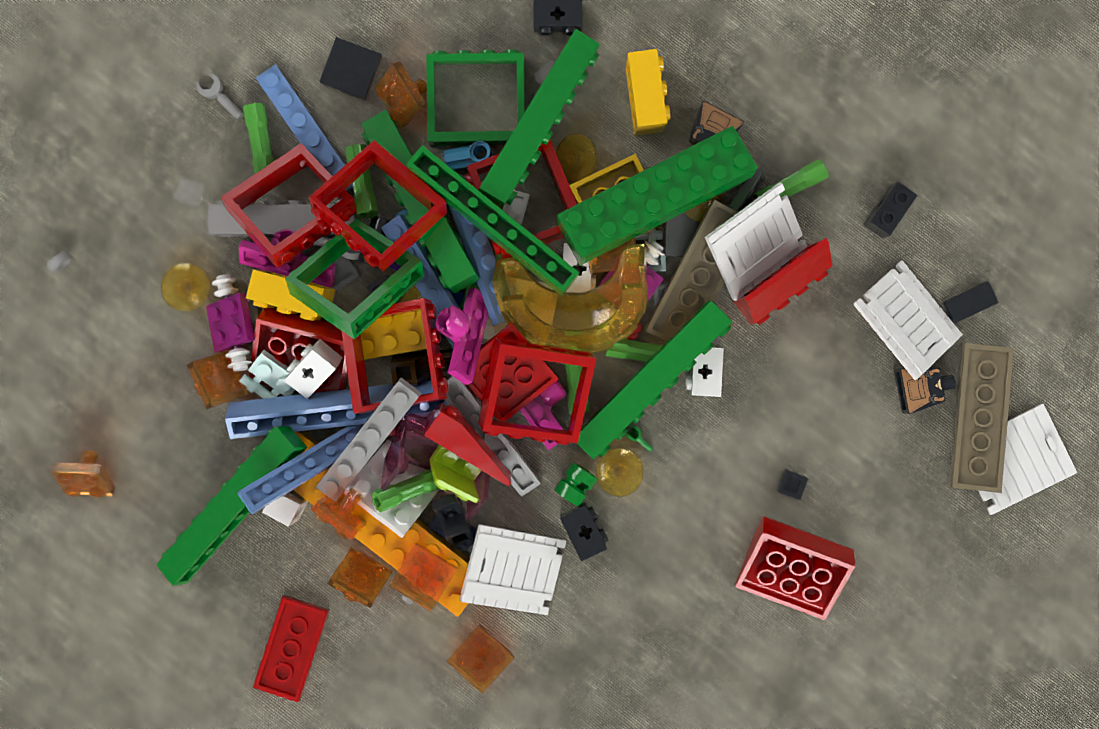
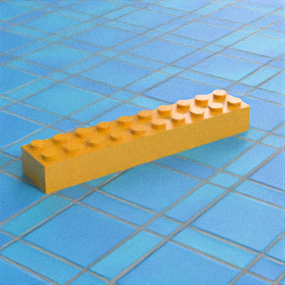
M306 431L295 432L308 447L305 451L320 443ZM331 467L293 489L458 617L469 604L461 602L459 599L470 558L457 548H452L448 541L418 518L403 538H401L344 493L335 502L316 488L317 484Z

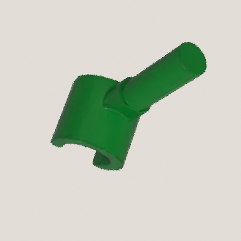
M630 423L629 425L633 428L631 434L626 433L624 436L632 441H637L647 451L651 452L653 447L643 439L641 430Z

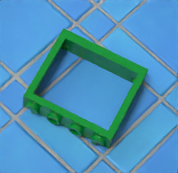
M508 49L505 50V53H495L494 50H481V53L458 50L456 54H447L446 51L436 50L432 54H426L427 136L429 145L467 146L477 141H483L488 145H505L513 131L436 132L435 65L517 64L518 125L525 113L524 53H519V50Z
M357 218L348 225L380 253H383L394 243ZM340 234L327 241L321 249L311 255L296 270H293L285 280L290 295L344 333L356 339L424 277L422 260L405 251L395 261L401 268L348 314L307 286L350 249L346 239Z

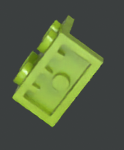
M439 445L429 459L435 485L444 491L450 490L456 493L464 501L470 500L477 503L479 497L474 480L481 470Z

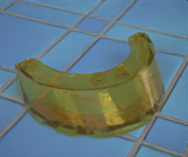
M645 244L625 247L620 254L619 264L614 274L601 286L581 293H564L562 297L554 290L537 282L515 258L497 259L492 283L500 312L507 324L513 322L530 343L586 351L591 354L608 350L613 347L614 343L623 338H628L638 327L640 319L645 314L648 300Z

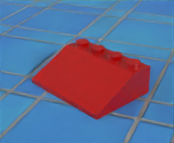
M824 238L809 245L737 301H734V304L750 325L756 322L758 325H761L770 318L769 313L775 308L780 311L790 303L788 299L794 294L797 297L802 295L809 289L808 284L814 279L816 282H819L829 274L827 270L832 267V259L828 239Z
M268 307L262 310L256 318L255 340L253 341L251 357L252 364L261 352L265 350L280 363L289 366L295 359L301 360L303 356L300 354L309 343L314 346L321 339L343 358L334 372L314 393L346 389L348 373L342 331L329 322L307 320L293 313H281L276 311L277 309ZM250 372L249 377L253 379L255 375ZM261 381V382L259 383V384H263V385L269 386V385H268L267 383H265L264 381Z
M763 516L752 538L735 587L826 620L855 568L854 549Z

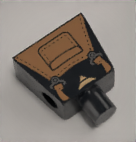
M703 100L698 109L688 142L695 145L731 126H734L738 132L744 121Z
M894 368L901 412L903 414H913L940 404L946 399L944 390L956 388L954 376L952 374L941 376L939 368H929L916 380L913 379L905 368Z

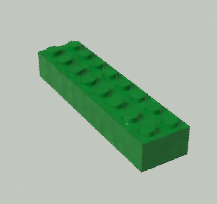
M731 126L557 214L556 224L578 264L581 266L752 178L758 167L734 126Z

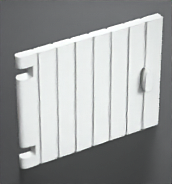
M782 183L773 186L705 237L734 301H737L762 282V280L770 276L771 273H774L807 248L805 240L799 242L797 240L803 234L788 196L784 195L780 198L779 194L785 190Z
M900 261L896 265L900 273L895 269H891L863 295L868 303L865 304L859 298L854 303V306L865 320L869 322V325L877 332L878 336L884 341L904 368L908 370L913 379L916 380L963 334L947 317L946 313L939 307L920 281L916 279V276L909 270L907 265Z
M1040 404L1008 420L1002 493L979 491L983 501L991 499L993 502L992 505L986 507L990 515L1077 473L1044 404Z
M479 524L459 600L466 603L548 615L549 607L543 606L544 600H552L563 555L557 554L558 547L565 548L566 540Z

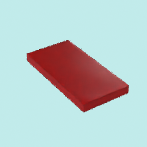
M286 595L282 596L253 688L297 703L300 701L329 609Z

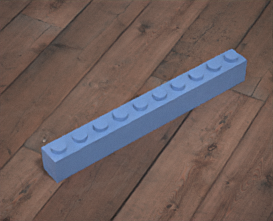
M424 380L412 385L421 392L420 395L433 393L431 380ZM393 384L368 387L371 404L382 402L394 387ZM350 389L313 393L308 399L300 394L230 402L225 421L230 439L266 435L270 429L276 426H290L294 432L365 424L374 412L354 414ZM444 399L415 404L410 407L402 419L427 417L441 403L446 406L448 404Z

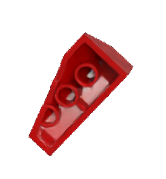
M441 403L428 414L424 436L507 486L511 484V472L457 408Z

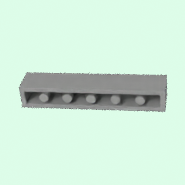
M274 200L264 201V205H255V202L242 210L265 236H274L276 232L284 229L296 232L316 218L310 210L311 204H303V201L290 200L287 205H279V201ZM216 201V205H208L209 235L214 237H250L227 212L222 201ZM328 204L327 207L330 208L335 204ZM357 213L350 217V220L346 221L345 223L349 225L356 218L358 219ZM332 232L326 236H334L335 234Z

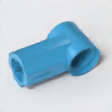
M483 141L474 142L470 146L444 150L445 164L454 171L467 169V166L494 156L489 145ZM479 151H487V155L483 159L476 158Z

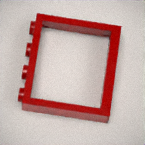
M549 139L546 145L541 143L538 151L542 152L565 210L577 205V202L552 142ZM499 154L468 165V174L465 175L466 181L478 190L482 184L479 174L490 171ZM558 226L534 234L544 244L564 238ZM491 241L493 250H495L496 255H501L502 260L512 257L498 244Z
M375 140L309 196L312 214L318 220H325L335 235L339 236L341 234L353 251L357 252L359 250L370 266L373 268L377 266L383 272L447 214L446 201ZM373 164H376L429 210L382 254L327 207L332 200Z
M302 143L221 196L227 212L277 268L287 261L290 262L294 256L303 250L312 247L314 242L323 236L332 233L325 220L314 218L283 241L273 246L242 211L306 166L323 183L332 177ZM344 190L337 196L340 201L329 209L346 222L357 213L354 199Z
M426 298L393 304L379 317L384 318L421 310L433 393L420 395L413 405L447 399L446 393L448 392V382L443 377L442 370L445 366L443 354L440 353L438 344L441 342V335L435 325L437 309L432 300ZM342 331L353 413L365 414L374 412L381 402L373 404L370 402L361 334L356 339H353Z
M495 338L478 420L480 428L485 434L491 436H498L501 433L508 434L509 437L515 439H522L523 436L532 437L533 440L538 442H546V439L555 440L556 443L562 445H569V442L578 443L597 358L586 351ZM506 355L582 366L568 430L492 420Z

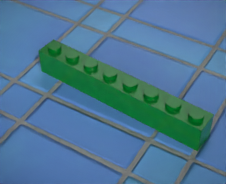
M577 29L574 30L478 189L500 209H503L505 204L510 206L517 195V192L514 191L518 183L523 185L529 175L526 168L529 163L535 165L542 153L538 151L541 143L544 145L548 143L553 134L550 128L553 123L558 126L565 112L561 111L565 104L570 106L577 94L573 91L575 86H582L588 76V73L585 72L587 66L593 67L600 54L596 53L600 44Z
M386 109L361 123L365 131L361 135L367 145L375 140L407 167L406 163L413 155ZM383 173L389 186L394 185L397 190L394 196L401 207L405 205L408 211L405 216L412 227L429 210L390 176ZM445 215L418 239L423 248L427 246L431 253L427 257L434 269L436 267L439 268L442 275L438 276L445 289L450 288L455 294L480 280Z
M423 145L406 163L407 168L441 196L448 205L561 297L578 278L579 272Z
M710 298L581 427L579 440L576 444L593 460L598 455L603 457L611 448L609 444L615 438L620 440L628 431L626 427L632 421L637 423L645 414L643 410L649 404L653 407L662 398L660 393L666 387L670 390L679 381L677 376L683 370L688 372L697 363L695 359L701 353L703 355L708 353L714 346L712 342L718 336L722 338L730 331L732 319Z
M276 426L270 429L266 434L265 440L253 448L251 451L252 455L236 468V473L232 478L221 485V490L216 496L207 501L205 509L191 520V525L176 537L177 541L162 553V558L156 566L172 586L188 584L248 516L250 512L238 496V491L302 454L308 448L290 426Z

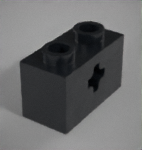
M533 0L534 32H538L542 36L552 35L553 32H563V35L571 36L575 29L582 32V0ZM556 13L560 14L561 18L559 21L555 20Z
M897 181L888 187L863 226L882 239L891 236L918 195Z
M583 503L580 507H575L560 515V520L581 562L607 549L605 543L609 539L603 528L598 529L595 523L598 517L592 506L588 508L586 503ZM584 525L586 528H592L589 530L590 535L587 537L584 533L579 534L582 531L581 527Z

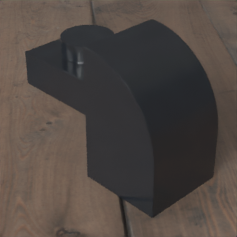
M455 494L444 495L438 500L431 502L435 514L441 521L445 538L452 548L474 540L466 511L459 497H456Z

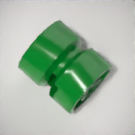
M572 462L565 472L566 479H561L554 491L567 501L580 507L587 497L586 490H591L598 478L577 463Z

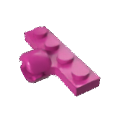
M284 229L276 232L272 239L273 246L283 241L295 231ZM242 240L239 244V264L289 276L293 270H296L309 258L300 252L290 262L287 261L277 268L256 243ZM331 264L311 283L332 288L335 282V264Z
M476 288L468 290L463 311L451 305L450 308H444L439 313L435 323L437 330L454 343L448 373L464 385L473 382L488 318V311L482 293Z
M557 380L520 409L531 426L564 430L551 412L552 406L565 398L566 392L564 387ZM546 439V442H543L548 450L558 444L555 440Z

